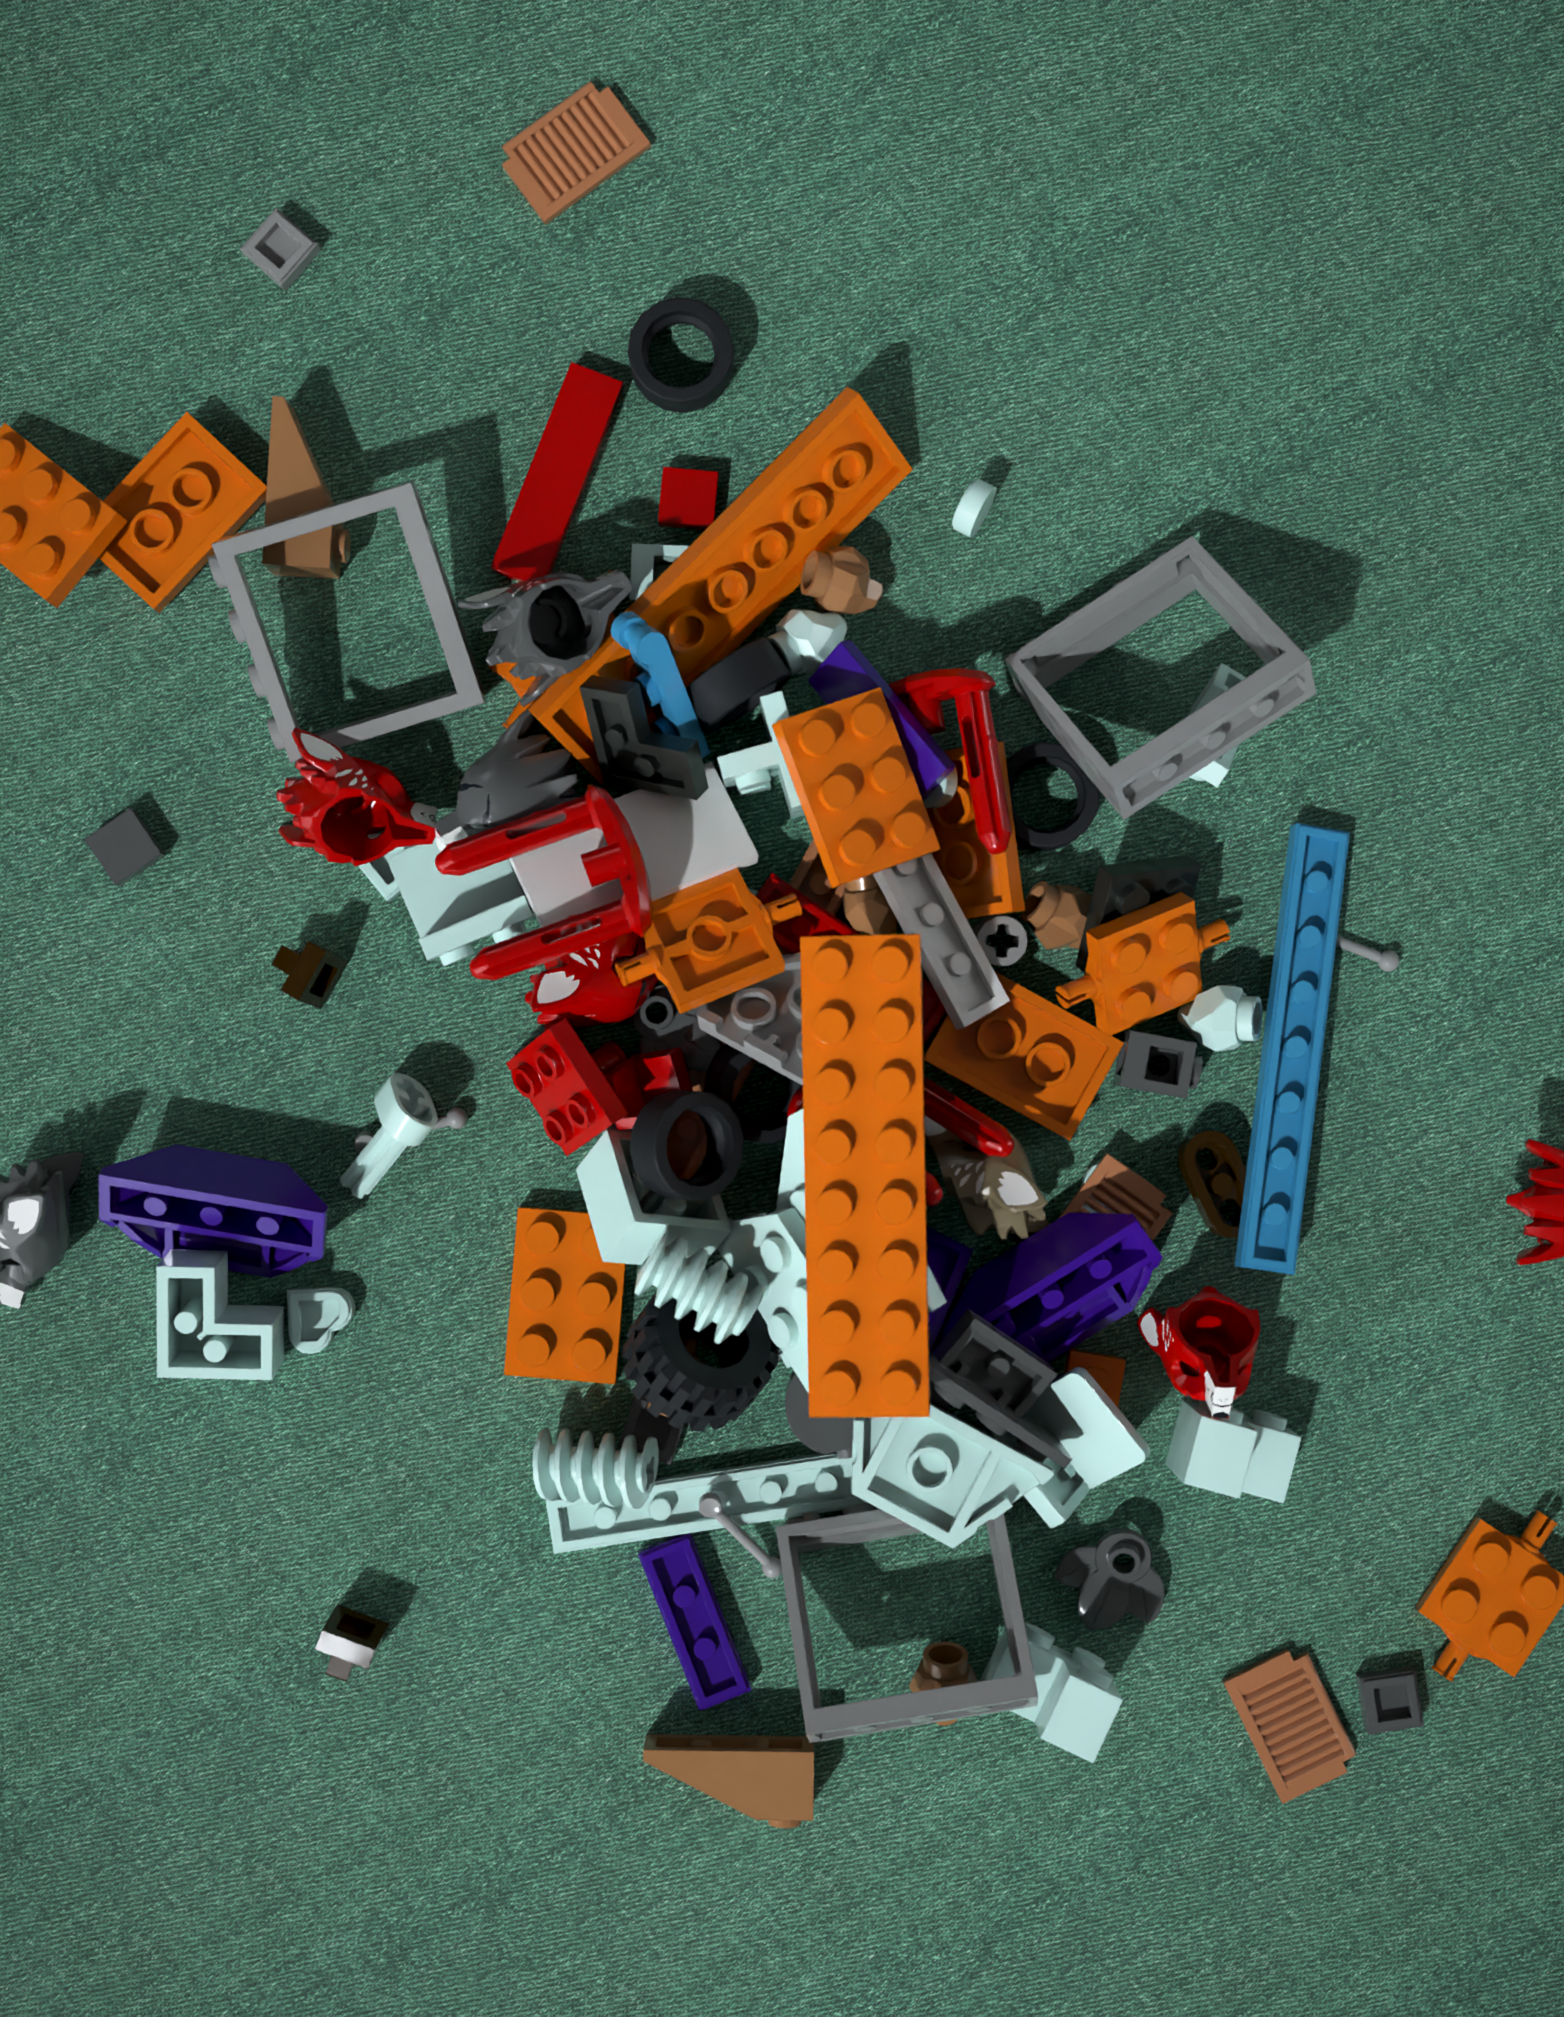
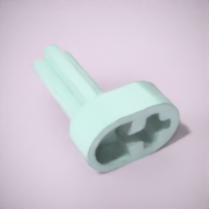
M393 1073L374 1096L375 1107L382 1126L340 1178L342 1186L350 1188L352 1195L362 1199L365 1194L369 1195L408 1145L413 1147L419 1146L438 1122L435 1107L428 1091L418 1081L406 1074Z

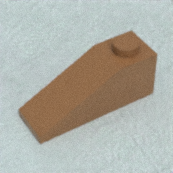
M283 396L272 397L264 525L334 504L296 412ZM339 523L264 546L262 564L273 575L340 579L341 563H348L350 558V532L348 529H343V523Z
M646 1734L643 1762L755 1820H768V1824L772 1827L794 1828L800 1826L801 1821H813L814 1743H810L807 1736Z

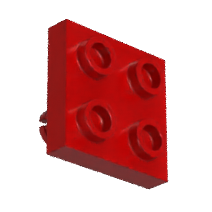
M566 1018L548 1028L506 1063L512 1073L515 1087L524 1097L529 1098L543 1120L546 1134L555 1144L560 1145L566 1156L584 1146L629 1114L604 1077V1075L627 1059L624 1052L617 1044L608 1041L599 1049L589 1054Z

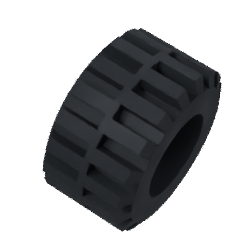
M655 1292L626 1335L629 1339L623 1346L622 1357L629 1360L623 1368L626 1380H635L637 1383L632 1389L633 1394L638 1401L646 1398L651 1404L647 1411L656 1418L660 1413L665 1414L669 1417L668 1424L676 1428H680L684 1422H687L691 1431L703 1432L708 1424L715 1430L724 1427L730 1419L735 1421L772 1378L771 1373L777 1367L779 1356L774 1354L778 1347L771 1340L768 1325L758 1308L739 1336L731 1334L718 1345L714 1342L716 1323L711 1322L698 1333L694 1330L697 1316L696 1311L692 1309L683 1318L677 1320L674 1318L677 1300L672 1297L663 1306L657 1308L654 1306ZM680 1335L691 1336L707 1344L717 1355L721 1368L707 1366L693 1358L685 1349Z

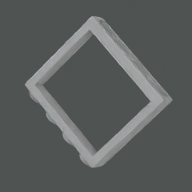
M414 479L220 538L212 543L215 554L208 556L211 573L218 588L227 587L235 608L228 611L232 631L239 644L244 642L248 644L254 664L248 665L250 681L259 698L267 697L274 716L267 719L271 739L277 751L286 750L290 763L303 758L292 737L294 728L300 729L242 567L238 555L395 506L456 690L325 730L315 735L340 748L485 702V690Z
M1193 536L1170 551L1163 552L1156 560L1127 579L1117 582L1109 591L1083 608L1073 611L1063 621L1036 639L1026 642L1025 646L1005 658L1016 691L1124 820L1316 694L1310 659ZM1194 590H1197L1266 665L1110 767L1045 688Z
M870 1503L848 1506L842 1510L843 1515L821 1519L819 1513H803L802 1518L787 1520V1525L776 1526L805 1730L810 1743L1037 1706L1038 1692L1004 1513L994 1520H988L986 1527L1014 1676L822 1707L799 1553L922 1533V1531L881 1509L876 1510V1507Z

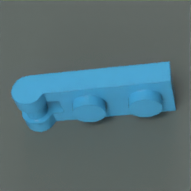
M634 612L621 613L612 623L611 635L619 645L631 653L639 673L634 678V682L639 683L644 702L653 708L657 718L656 721L652 722L653 731L698 740L701 756L704 758L710 754V750L667 639L658 630L648 626L646 621Z

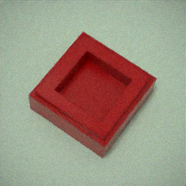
M663 467L658 525L706 530L715 521L719 473L715 471Z

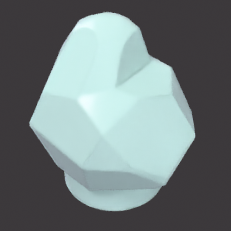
M791 609L776 625L777 633L767 637V639L771 642L792 675L796 673H814L837 645L844 640L847 624L845 619L836 612L821 614L812 610Z
M1218 985L1198 994L1194 1002L1181 1006L1177 1013V1021L1200 1044L1217 1052L1234 1050L1242 1045L1243 1041L1258 1040L1262 1025V1003L1259 996H1247L1246 993H1243V989L1239 987Z

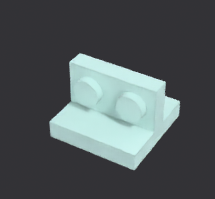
M779 691L760 697L761 716L769 742L719 756L717 760L726 791L737 789L739 797L768 790L771 788V779L779 777L790 817L793 819L805 814L772 725L779 720L789 717L783 692Z

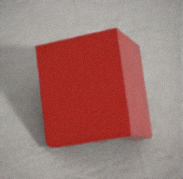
M680 1047L632 1055L604 1075L629 1113L615 1123L617 1131L632 1129L640 1110L654 1096L670 1090L693 1091Z

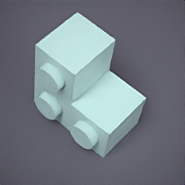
M606 1129L576 1168L602 1262L642 1265L665 1227H668L666 1246L670 1245L680 1236H684L688 1239L686 1258L700 1248L708 1251L709 1258L732 1231L720 1194L703 1201L660 1196L647 1188L634 1170L630 1154L631 1132Z
M171 1249L156 1266L157 1378L273 1380L284 1360V1306L228 1305V1250Z
M1182 1400L1165 1464L1187 1485L1240 1499L1241 1492L1284 1503L1301 1437L1291 1429L1286 1428L1288 1419L1272 1413L1255 1410L1253 1418H1248L1244 1416V1412L1234 1409L1232 1404L1228 1418H1212L1206 1401L1199 1400L1197 1404Z
M1025 1623L1038 1692V1703L1034 1707L1010 1711L1035 1722L1041 1739L1094 1763L1123 1701L1113 1682L1114 1677L1107 1670L1103 1669L1106 1662L1097 1655L1079 1647H1075L1073 1653L1065 1651L1053 1645L1055 1638L1051 1634L1037 1626ZM1005 1628L980 1681L1014 1676Z

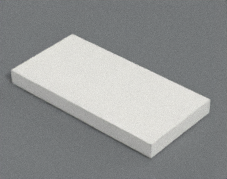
M712 761L704 764L709 788L698 800L643 789L614 799L627 819L643 855L651 886L652 901L732 869L738 868L741 870L758 863L759 854ZM595 828L509 859L540 927L621 899L624 892L620 879L617 878L592 887L581 859V854L607 845L603 831ZM591 927V928H588V929L579 931V932H577V933H574V934L565 936V937H563V938H566V937H569V936L578 934V933H580V932H583V931L592 929V928H594V927ZM560 938V939L551 941V942H549V943H552V942L561 940V939H563V938Z

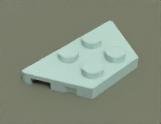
M794 1207L776 1210L768 1214L765 1212L752 1214L736 1220L729 1218L732 1231L717 1249L725 1262L728 1263V1267L734 1276L739 1272L748 1276L745 1294L758 1285L766 1287L758 1310L768 1325L771 1340L781 1349L808 1392L805 1223Z
M930 1403L929 1417H853L852 1494L953 1549L975 1534L977 1528L988 1520L996 1519L1013 1507V1502L1037 1485L1047 1483L1054 1474V1470L1051 1467Z

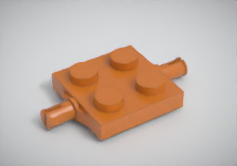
M738 868L652 901L653 923L643 937L646 952L623 962L615 963L618 977L621 978V983L625 987L627 984L655 974L667 986L680 1014L773 977L785 970V961L773 939V925L796 916H801L802 909L799 900L796 901L797 897L792 892L787 896L763 905L749 891Z
M1180 892L1087 930L1086 938L1089 956L1084 976L1057 986V999L1061 1006L1067 1009L1074 1004L1091 998L1095 1007L1097 1028L1108 1036H1112L1195 1000L1198 994L1203 992L1200 969L1201 954L1203 950L1230 939V935L1227 934L1230 933L1228 925L1223 919L1219 918L1197 929L1195 900Z
M1536 1510L1535 1515L1518 1538L1515 1535L1498 1531L1477 1516L1474 1518L1415 1606L1419 1613L1440 1626L1446 1637L1450 1640L1436 1663L1432 1665V1669L1453 1682V1678L1469 1654L1474 1657L1489 1660L1511 1676H1516L1564 1604V1575L1551 1567L1544 1555L1539 1552L1555 1526L1558 1525L1555 1521Z

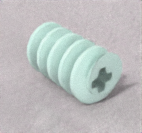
M665 1227L637 1273L634 1294L640 1296L651 1286L657 1287L654 1306L660 1308L672 1297L675 1298L677 1304L674 1318L680 1320L693 1309L697 1312L694 1330L698 1333L711 1322L716 1323L714 1342L718 1345L731 1334L739 1336L757 1310L766 1287L758 1285L745 1294L748 1283V1276L739 1272L728 1282H725L728 1263L719 1260L706 1270L708 1251L700 1248L686 1258L688 1239L680 1236L670 1245L666 1246L668 1227Z
M545 1427L538 1435L533 1449L532 1467L536 1491L545 1500L552 1501L560 1496L563 1501L573 1503L581 1497L583 1502L595 1505L603 1499L604 1503L611 1507H617L624 1501L627 1507L639 1509L649 1498L654 1486L659 1462L658 1442L656 1438L649 1437L646 1440L643 1452H638L636 1437L627 1435L621 1450H616L614 1435L612 1433H605L599 1448H595L593 1433L584 1431L581 1434L578 1446H573L572 1432L569 1429H562L556 1444H552L551 1431L548 1427Z

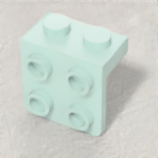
M435 839L433 844L415 845L394 854L390 858V869L420 936L418 940L428 961L440 957L443 966H447L475 954L471 945L474 942L492 935L495 943L527 932L523 922L532 919L533 914L509 859L462 876L444 875L435 866L436 855L441 852L437 847Z
M1075 1367L1054 1379L1025 1413L1057 1436L1071 1456L1072 1461L1066 1468H1063L1047 1457L1043 1464L1054 1470L1051 1480L1044 1485H1037L1023 1496L1052 1529L1066 1522L1092 1488L1143 1463L1150 1454L1149 1445L1084 1368ZM990 1429L987 1431L991 1436L1027 1454L1017 1443L1016 1440L1018 1438L1010 1432L1006 1431L1002 1436H999Z

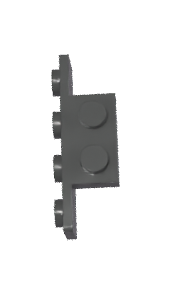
M967 1309L934 1351H929L930 1380L935 1383L934 1389L942 1398L958 1409H961L965 1403L977 1411L975 1413L977 1418L997 1435L1002 1436L1008 1431L1016 1436L1019 1446L1035 1460L1043 1463L1048 1457L1063 1468H1066L1072 1461V1458L1057 1436L1025 1414L1057 1376L1056 1371L1050 1363L970 1309Z

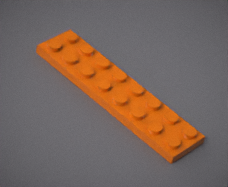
M846 387L625 612H634L644 619L648 626L655 628L665 636L686 688L707 669L731 654L800 585L805 561L812 551L825 553L831 546H838L913 470L861 395L853 389ZM611 626L605 631L602 642L591 659L586 660L580 667L570 673L559 677L528 709L601 785L604 783L579 687L591 675L634 682V678L639 675L630 651L623 648L613 639ZM644 702L650 731L654 732L652 722L656 721L657 718L653 708Z
M921 934L800 937L809 1417H929L930 1372Z

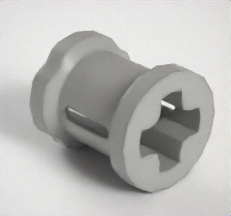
M1004 915L982 917L972 927L990 964L997 966L1012 965L1020 960L1026 951L1028 943L1027 933L1022 924L1012 917ZM998 925H1000L1001 932L1010 934L1011 940L1009 944L1001 945L999 954H996V949L986 944L987 935L996 934Z

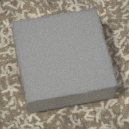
M275 208L240 250L248 260L286 291L319 254L321 248L317 242Z

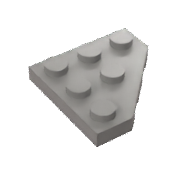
M799 952L782 955L785 961L784 972L696 1008L699 1029L803 1086L801 965Z

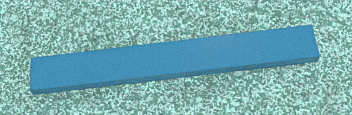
M1295 823L1290 826L1234 1264L1236 1267L1295 1275L1350 836L1349 831Z

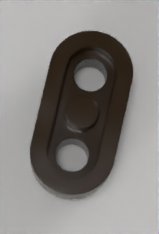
M1218 1131L1193 1133L1183 1141L1178 1151V1166L1207 1228L1221 1237L1238 1238L1246 1168L1234 1143L1225 1134ZM1202 1149L1208 1150L1212 1156V1163L1207 1169L1201 1168L1197 1162V1155ZM1227 1199L1231 1200L1235 1206V1214L1229 1220H1226L1220 1211L1222 1203Z

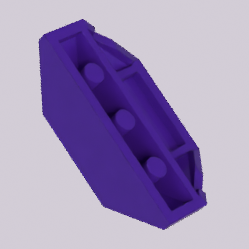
M175 1144L103 1167L98 1174L99 1220L110 1227L117 1226L132 1241L161 1259L171 1249L228 1250L229 1271L272 1278L298 1268L309 1260L313 1262L321 1259L326 1251L328 1206L287 1163Z
M1068 1212L973 1272L940 1337L943 1340L965 1311L970 1309L1045 1361L1050 1362L1134 1310L1149 1283L1153 1268L1158 1267L1163 1256L1134 1214Z

